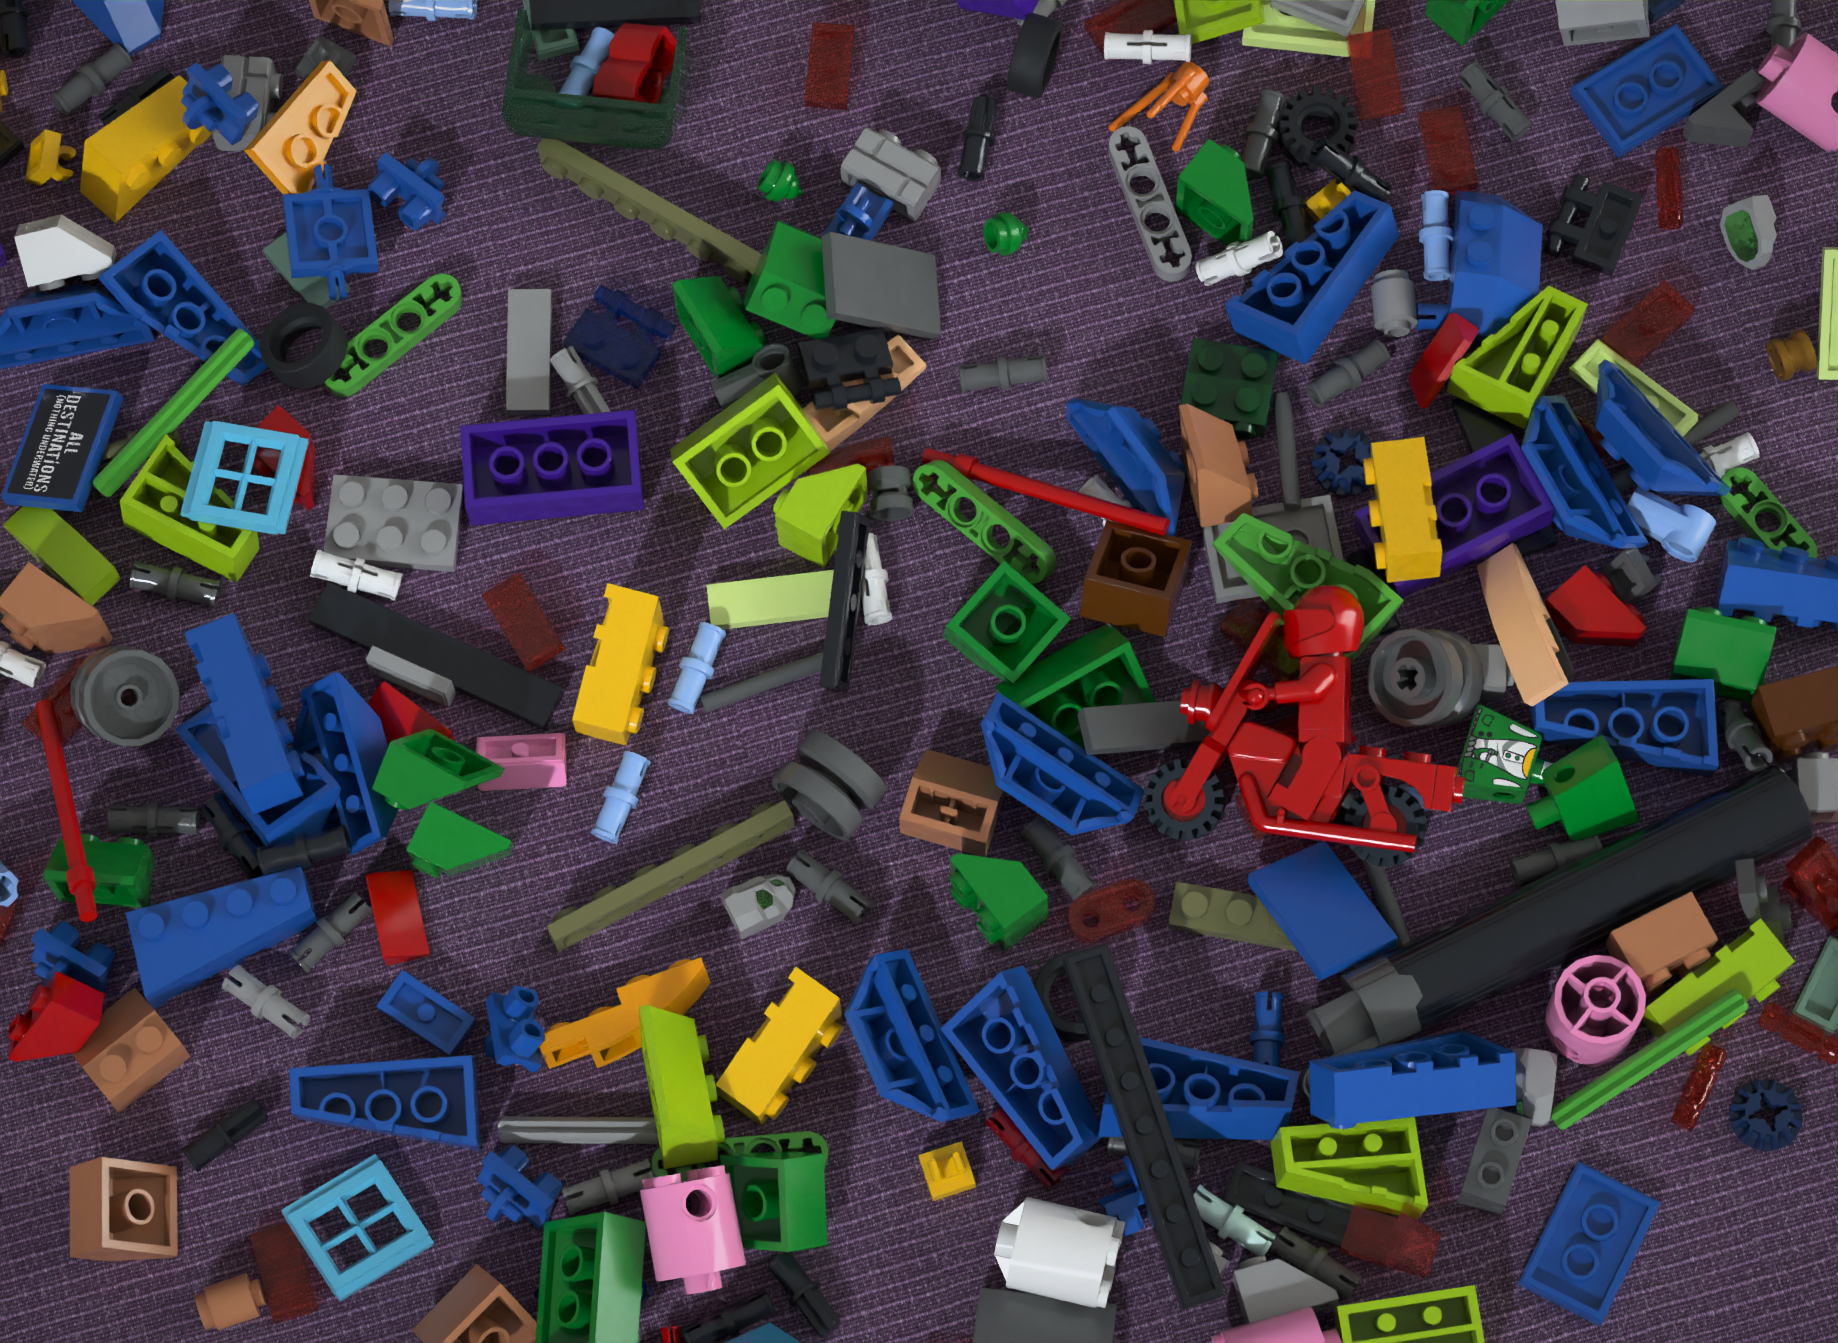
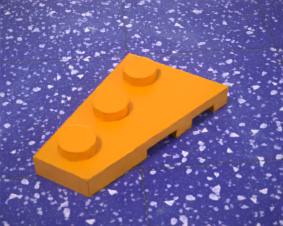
M330 60L321 61L244 151L282 194L306 193L312 190L315 183L313 169L315 166L321 165L323 174L324 164H327L324 161L333 137H338L357 91Z

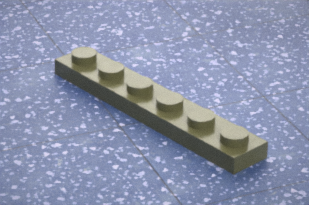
M548 133L544 135L537 145L541 166L551 176L560 180L564 177L578 184V188L588 197L599 200L601 197L614 204L615 210L627 219L635 220L639 218L649 224L651 230L659 237L668 241L674 238L687 245V250L698 259L708 261L710 258L723 266V270L732 278L744 282L745 279L751 280L762 255L760 252Z
M783 800L776 805L774 802L764 803L750 813L751 818L736 826L733 822L727 823L713 831L711 839L698 846H695L694 843L687 844L676 850L671 855L672 860L658 867L655 864H651L641 868L632 875V881L621 887L616 888L615 885L603 888L593 895V901L579 909L572 906L560 911L552 918L553 922L546 926L558 953L795 827L794 816L786 801Z

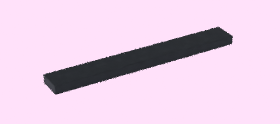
M1105 943L1064 956L1062 961L1180 1309L1182 1311L1224 1297L1227 1293L1108 944Z

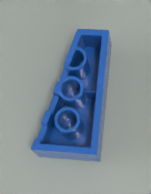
M1355 190L1314 225V233L1303 242L1298 243L1296 241L1284 251L1285 258L1269 272L1264 269L1252 279L1253 286L1240 297L1235 294L1224 304L1235 334L1303 364H1307L1400 236L1389 204Z
M1742 537L1739 538L1738 542L1728 540L1716 587V609L1723 616L1732 617L1734 609H1742L1751 613L1752 617L1763 619L1766 622H1771V618L1777 615H1785L1796 626L1809 628L1821 626L1822 621L1831 622L1830 627L1838 631V556H1827L1826 560L1808 557V552L1795 547H1783L1782 551L1765 548L1763 542L1752 538Z
M235 613L184 632L188 645L199 664H196V668L212 702L210 707L224 738L222 741L239 789L252 814L255 815L303 796L298 778L304 776L305 772L296 750L289 752L287 744L294 742L285 717L278 719L276 712L282 710L283 706L274 684L267 686L265 679L272 677L269 664L263 652L254 653Z
M1714 679L1568 682V685L1533 707L1529 705L1530 729L1540 733L1543 736L1542 741L1578 749L1603 734L1613 753L1618 758L1709 778L1713 776L1719 767Z
M301 866L125 912L144 996L154 1010L168 1003V999L185 990L191 991L204 984V980L226 968L229 970L245 962L243 959L263 948L267 950L316 924L318 920L309 881Z
M1024 965L1001 971L940 1028L1052 1171L1075 1163L1102 1138L1098 1137L1100 1123Z
M1464 1030L1309 1061L1310 1114L1328 1122L1330 1127L1336 1129L1353 1128L1356 1126V1123L1516 1105L1515 1052Z
M472 1055L289 1068L291 1114L297 1119L482 1151L477 1061Z

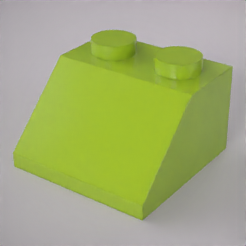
M854 464L799 478L790 491L784 489L773 507V512L776 513L775 527L777 528L779 545L824 569L837 549L841 511L859 513L868 499L866 467Z

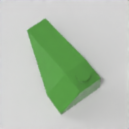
M1242 513L1212 544L1274 612L1284 616V610H1292L1301 595L1316 586H1339L1353 594L1361 604L1364 612V630L1358 651L1344 654V657L1351 659V663L1371 644L1404 601L1371 570L1358 564L1356 566L1332 556V553L1320 547L1316 549L1292 538L1291 534L1245 513Z

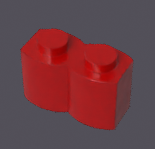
M624 23L610 42L609 59L602 64L594 77L593 95L607 111L649 114L660 98L664 78L670 73L676 62L679 42L666 26Z

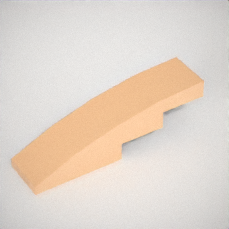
M898 334L887 342L894 364L892 373L880 376L882 380L898 377L902 391L926 369L927 365ZM863 379L842 383L844 387L863 384L864 382ZM897 395L886 397L885 402L871 404L869 400L851 403L847 405V409L833 411L831 407L815 410L813 402H811L803 410L829 450L832 451Z
M1511 543L1477 565L1491 621L1508 667L1524 703L1533 707L1569 683L1555 655L1560 650L1546 622L1550 615L1517 545Z

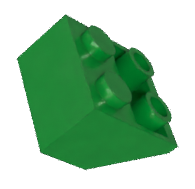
M1698 607L1696 610L1688 608L1676 638L1668 680L1714 679L1715 696L1751 703L1758 686L1763 685L1777 627L1766 625V621L1757 617L1743 616L1740 619L1722 616L1719 610L1710 607Z
M959 853L950 858V875L948 878L953 886L949 888V891L963 910H966L968 907L973 910L979 918L976 926L989 944L992 945L997 941L1005 952L1048 920V896L1021 862Z

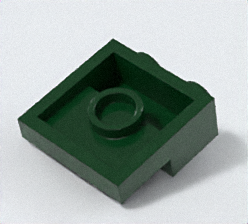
M1193 338L1180 405L1189 404L1232 424L1237 439L1252 440L1255 437L1264 438L1278 352Z

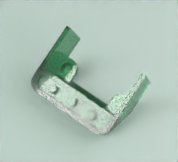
M518 9L502 104L504 123L509 131L526 137L646 150L660 149L671 141L683 117L692 59L688 27L679 26L670 89H662L657 104L556 93L555 86L549 79L543 76L527 74L533 38L527 11Z

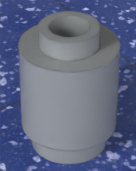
M1404 270L1382 271L1375 275V283L1371 286L1374 327L1376 330L1384 332V335L1387 337H1402L1407 335L1410 329L1418 324L1414 283L1409 280V274Z

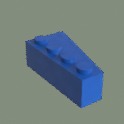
M1139 1037L1173 1138L1272 1140L1280 1127H1288L1300 1072ZM1106 1092L1098 1137H1122Z

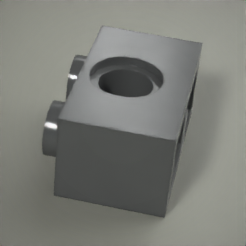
M1488 1108L1486 1110L1457 1203L1501 1217L1531 1126V1119L1498 1108Z

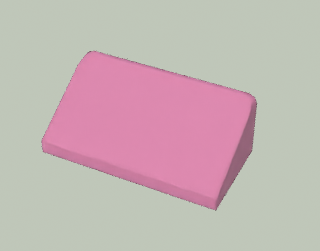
M565 733L477 738L476 753L505 768L501 777L479 784V790L493 791L566 786Z

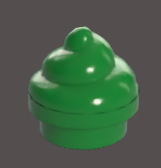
M772 159L762 172L756 186L758 190L764 192L763 197L769 201L780 202L784 198L792 200L802 195V189L799 186V178L795 174V168L785 160L780 163Z
M1002 212L986 220L983 236L986 247L990 252H998V254L1006 256L1020 249L1022 242L1027 239L1030 230L1013 214Z

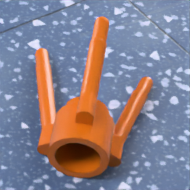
M1183 62L1175 73L1170 72L1159 85L1109 124V131L1114 132L1163 94L1147 111L1148 118H1153L1171 100L1179 106H1186L1187 103L1191 105L1172 145V150L1178 152L1188 135L1199 109L1208 100L1203 91L1210 83L1209 77L1198 65L1192 62Z

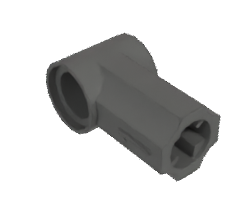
M773 343L759 349L753 357L752 364L710 383L722 410H724L775 372L793 396L797 395L801 390L803 379L788 348L780 343Z

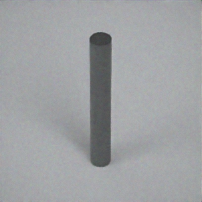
M1280 392L1274 395L1283 505L1286 511L1293 512L1301 508L1292 402L1289 393Z
M824 651L700 696L705 712L708 713L821 671Z

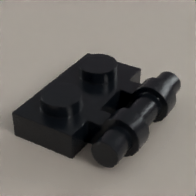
M1576 174L1570 186L1564 188L1559 199L1562 206L1556 220L1550 222L1546 231L1548 240L1544 247V252L1550 256L1559 257L1564 244L1577 246L1572 262L1612 277L1644 196L1604 181L1598 196L1586 192L1590 180L1583 175ZM1578 211L1590 213L1584 229L1572 225Z
M883 328L798 343L797 353L807 388L825 386L826 391L812 393L815 410L831 407L833 411L847 409V405L867 400L871 404L885 402L886 397L901 394V385L898 377L882 380L880 376L892 373L894 365ZM863 379L864 382L863 384L844 387L842 383Z

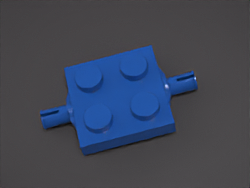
M324 164L323 179L322 166L317 165L313 169L316 189L306 193L283 194L282 204L291 278L327 277L329 299L337 300L336 286H338L339 301L348 296L344 276L378 272V257L370 194L368 189L345 190L333 187L332 167Z

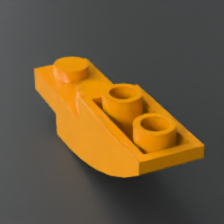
M702 958L680 960L670 965L668 970L652 976L640 975L634 977L625 986L616 989L621 1005L600 1007L581 1020L573 1023L561 1022L549 1027L546 1033H544L545 1041L540 1046L549 1069L589 1054L592 1055L598 1069L641 1048L639 1006L650 1005L684 1015L711 983Z

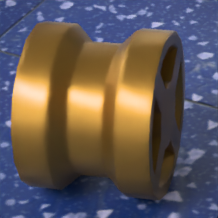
M1802 329L1791 332L1787 339L1774 338L1766 343L1769 362L1774 373L1781 381L1791 379L1797 371L1810 372L1817 367V358L1813 345L1806 332Z

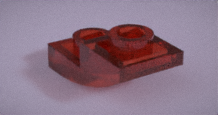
M892 437L872 439L838 450L807 469V476L854 464L866 467L867 475L874 468L894 465Z
M519 572L482 594V597L528 672L566 649Z

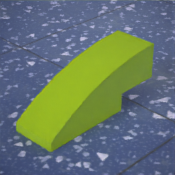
M23 506L3 524L4 528L62 585H65L72 593L91 606L121 580L116 568L52 509Z

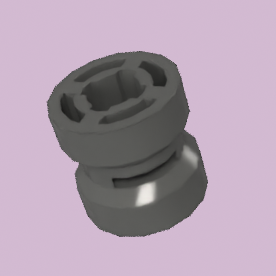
M895 465L881 466L867 473L868 488L873 491V499L869 502L871 518L890 522L903 520L913 515L912 498L907 493V489L911 486L910 470L907 467Z

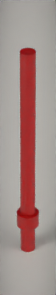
M927 448L922 457L923 465L933 460H943L949 463L971 482L977 480L1165 536L1169 529L1170 520L1167 518L979 463L978 458L963 453L954 456Z
M41 700L36 704V711L69 870L66 872L69 892L75 895L80 920L91 922L98 916L93 891L96 888L94 872L87 865L54 705L51 700Z

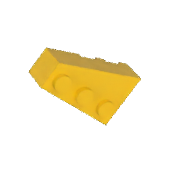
M180 75L85 140L80 192L114 223L119 221L193 149L203 144L212 134V131L209 132L203 125L197 129H189L183 123L182 118L187 108L181 103V100L184 97L182 94L183 89L188 82Z
M1418 437L1371 443L1370 458L1363 459L1366 485L1374 484L1376 500L1368 501L1371 527H1380L1381 542L1374 543L1377 570L1385 569L1387 583L1440 577L1442 545L1441 539L1437 537L1435 522L1437 520V513L1432 500V483L1425 438Z
M607 583L604 597L608 598L609 606L603 625H596L593 638L598 640L591 663L586 665L572 721L576 733L627 746L630 734H637L640 729L644 709L640 708L639 705L643 692L650 693L653 688L656 668L651 666L656 651L662 653L665 649L669 627L664 626L659 596Z
M797 967L794 968L788 977L794 984L778 1005L771 1002L764 1012L768 1018L752 1038L748 1037L716 1083L718 1096L760 1126L764 1124L768 1117L775 1120L781 1114L789 1101V1097L786 1096L787 1092L796 1081L800 1084L805 1082L817 1064L813 1058L823 1045L826 1048H830L844 1028L840 1024L843 1020L840 998Z

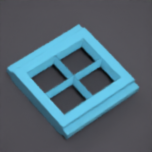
M214 420L213 422L205 421L184 497L181 516L190 518L193 521L274 535H277V533L285 534L309 444L308 439L300 438L299 435ZM225 441L249 445L242 473L218 469ZM258 446L281 450L274 478L250 474ZM216 477L239 480L232 509L208 505ZM248 482L272 486L265 515L241 511Z
M376 1154L281 1210L286 1222L339 1302L434 1245L428 1231ZM376 1184L388 1204L359 1221L346 1200ZM339 1206L351 1227L321 1243L309 1223ZM394 1212L407 1232L377 1249L364 1228ZM357 1234L369 1255L340 1272L327 1251Z

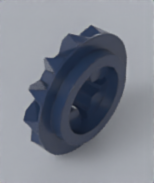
M1343 427L1341 430L1333 433L1327 432L1324 438L1315 445L1312 455V469L1317 481L1328 491L1343 496L1357 495L1368 490L1373 484L1366 485L1363 459L1370 458L1371 443L1376 441L1368 438L1363 430L1357 432ZM1354 448V461L1359 465H1349L1340 475V459L1335 457V455L1345 456L1348 451Z
M1755 1079L1741 1087L1733 1097L1729 1109V1119L1734 1133L1744 1144L1760 1151H1775L1790 1144L1798 1135L1803 1124L1802 1103L1798 1101L1792 1088L1784 1086L1776 1079ZM1761 1097L1767 1103L1769 1109H1783L1773 1119V1132L1765 1119H1749V1117L1759 1112Z

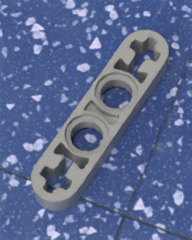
M1120 127L1110 136L1108 144L1109 159L1153 270L1158 277L1165 281H1179L1186 277L1190 271L1192 261L1191 249L1146 137L1142 131L1135 127ZM1128 141L1130 146H1135L1134 159L1136 164L1130 167V159L1127 152L1120 150L1121 142ZM1138 176H1146L1154 182L1155 187L1147 194H1138L1132 190L1130 183ZM1160 213L1168 218L1170 224L1165 230L1156 232L1146 226V218L1151 214ZM1169 240V247L1175 258L1181 257L1178 267H1172L1170 262L1163 263L1166 253L1163 243Z

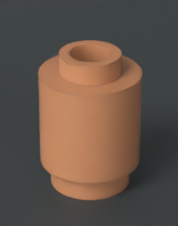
M247 1273L204 1287V1292L195 1295L196 1306L205 1330L216 1327L220 1331L260 1317L259 1307L266 1305V1299L259 1279L250 1281Z

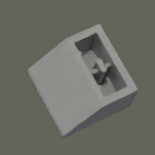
M1555 0L1559 30L1564 46L1650 37L1648 0Z

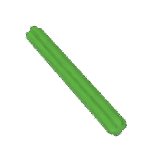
M237 329L93 479L94 487L105 497H111L154 452L165 434L169 436L254 347L255 342L253 338L244 330Z
M1737 989L1729 991L1554 1106L1551 1110L1552 1120L1561 1130L1568 1128L1745 1012L1749 1007L1746 999Z

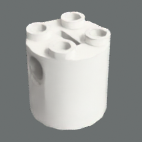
M1026 1197L1018 1207L1002 1220L998 1233L994 1256L1005 1277L1006 1287L1096 1308L1098 1306L1106 1308L1125 1222L1118 1221L1116 1217Z

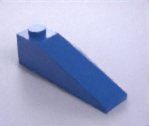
M162 230L158 231L99 276L98 279L129 313L205 362L237 329L240 328L247 332L255 342L254 347L226 375L244 387L268 368L261 357L260 342Z
M210 705L176 728L180 737L245 822L249 823L253 832L265 847L295 839V834L306 832L307 835L322 831L340 794L341 787L316 757L305 751L303 754L297 752L305 772L304 776L298 778L303 796L253 815L239 789L222 741L224 738ZM288 747L289 752L294 751V749Z

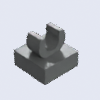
M318 35L296 67L299 76L306 79L321 61L330 60L346 78L357 61L355 54Z
M1629 548L1622 551L1600 571L1611 583L1614 589L1613 594L1624 605L1629 603L1634 606L1662 580L1660 575L1653 576L1647 566V563L1650 561L1649 556L1641 555L1637 548Z

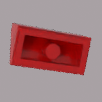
M1452 312L1449 314L1409 375V384L1419 407L1424 410L1429 408L1451 375L1453 366L1461 360L1479 333L1477 331L1478 327L1457 313Z
M385 681L379 685L368 703L380 717L388 745L390 741L430 728L455 741L452 732Z
M412 870L366 874L380 947L386 966L431 956Z

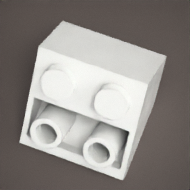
M63 215L20 224L14 236L27 286L39 285L40 291L65 285L64 279L81 275L83 281L99 278L102 273L114 265L117 255L114 245Z

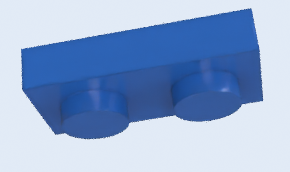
M404 970L400 972L376 1006L378 1011L447 1057H453L478 1023L475 1017Z

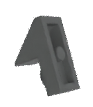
M1753 68L1691 114L1687 118L1682 136L1689 142L1736 147L1749 146L1754 131L1743 116L1748 114L1758 104L1756 99L1764 80Z

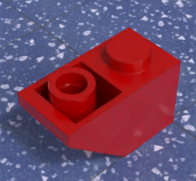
M278 405L255 428L299 435L300 438L308 439L309 444L293 506L299 502L310 511L315 506V446L310 433ZM243 444L247 453L249 445ZM258 446L252 470L258 476L265 477L268 474L271 478H274L281 450Z
M1586 565L1547 597L1545 601L1554 625L1572 644L1636 647L1642 641L1647 628L1644 625V618L1640 612L1629 603L1624 605L1613 594L1614 589L1608 579L1599 572L1593 573Z
M56 971L46 986L42 984L37 986L31 996L28 1010L25 1014L18 1013L13 1018L7 1031V1038L11 1039L8 1059L19 1062L78 1052L100 1024L105 994Z

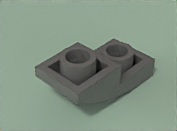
M1753 858L1735 860L1738 895L1748 921L1752 925L1761 918L1786 949L1784 931L1792 930L1789 903L1780 904L1777 886L1767 887L1765 875L1756 876Z

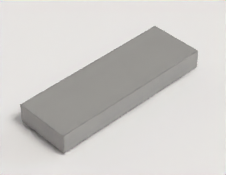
M508 289L507 416L551 415L552 290Z

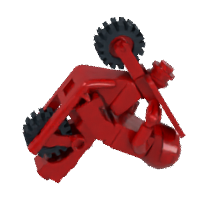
M1322 585L1311 588L1301 595L1292 610H1284V616L1274 611L1269 613L1225 690L1216 682H1211L1210 686L1202 685L1201 680H1193L1191 688H1183L1180 714L1187 715L1188 724L1195 725L1197 721H1204L1205 728L1210 733L1205 737L1192 760H1173L1171 763H1165L1160 766V769L1149 778L1150 783L1144 790L1146 802L1143 803L1144 809L1149 814L1147 818L1163 835H1168L1178 840L1204 837L1207 833L1212 832L1218 827V822L1223 820L1225 815L1224 809L1228 803V797L1225 796L1226 787L1224 782H1221L1218 777V771L1229 754L1247 810L1256 829L1267 834L1348 844L1350 849L1361 860L1375 866L1390 867L1403 864L1419 853L1420 847L1423 846L1426 840L1424 838L1428 830V824H1426L1424 808L1421 807L1416 797L1402 788L1384 786L1385 776L1403 780L1415 787L1423 797L1425 809L1453 812L1454 803L1462 804L1465 777L1458 776L1459 767L1430 764V754L1405 751L1404 759L1399 760L1386 758L1387 749L1361 745L1359 747V754L1348 753L1344 744H1351V659L1344 657V654L1357 652L1364 630V612L1355 596L1346 589L1334 585ZM1284 625V649H1287L1289 659H1300V678L1298 680L1275 682V686L1270 687L1263 682L1253 680ZM1286 703L1287 707L1299 706V739L1255 721L1246 720L1251 710L1271 713L1278 708L1279 704ZM1300 742L1306 743L1304 745L1302 754L1300 751ZM1354 784L1357 789L1361 790V793L1350 803L1348 813H1345V825L1333 824V819Z

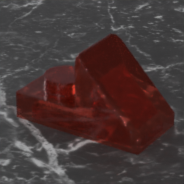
M1815 836L1785 865L1790 876L1782 885L1811 916L1832 933L1838 928V858L1828 841Z
M1353 1205L1339 1252L1428 1279L1441 1234L1406 1213L1400 1212L1399 1217L1395 1218Z

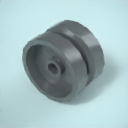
M1413 628L1398 630L1381 641L1372 654L1367 672L1369 694L1376 709L1390 722L1404 727L1455 725L1468 717L1480 700L1484 684L1482 662L1475 647L1461 634L1445 629L1427 630Z
M108 646L93 652L78 666L71 682V705L77 721L90 734L119 746H142L158 739L172 725L179 709V686L173 671L159 657L130 646ZM124 690L130 691L128 700H121V694Z
M811 730L797 747L796 753L800 762L786 761L772 778V784L783 799L812 824L837 839L849 841L863 821L859 809L873 810L886 794L887 787L878 774L858 755L832 737L819 731Z

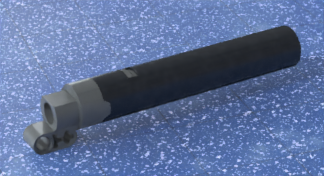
M1770 765L1760 772L1749 775L1456 918L1455 925L1453 926L1445 925L1434 929L1341 974L1340 980L1344 995L1306 1013L1312 1030L1327 1057L1400 1043L1474 1007L1475 1004L1483 1001L1487 994L1496 996L1606 942L1611 931L1691 891L1696 898L1737 878L1735 860L1753 858L1755 868L1810 842L1814 829L1809 808L1796 783L1790 779L1782 768ZM1309 1067L1301 1072L1297 1083L1299 1096L1308 1104H1310Z

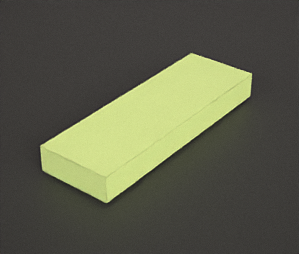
M1599 339L1569 368V375L1597 396L1598 365L1604 359L1616 364L1683 437L1698 422V414Z
M834 570L707 584L710 622L721 629H732L828 617Z

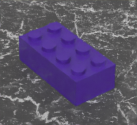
M635 410L460 426L465 508L471 526L645 510L639 427Z
M1512 433L1430 474L1432 500L1437 513V520H1435L1437 537L1441 539L1442 545L1440 577L1387 583L1385 569H1378L1385 584L1403 599L1552 524L1554 507ZM1367 505L1355 511L1354 528L1376 566L1374 543L1381 542L1380 527H1371L1369 506Z

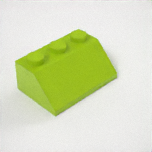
M776 372L670 449L672 462L724 530L831 453L800 404Z
M650 1005L639 1006L641 1048L663 1168L667 1169L718 1160L717 1143L725 1142L721 1114L713 1116L710 1102L717 1101L713 1074H704L702 1062L710 1061L706 1035L697 1036L693 1018Z

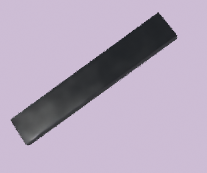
M330 582L325 586L308 618L311 625L370 651L371 647L375 646L452 680L456 691L544 731L565 693L563 687Z

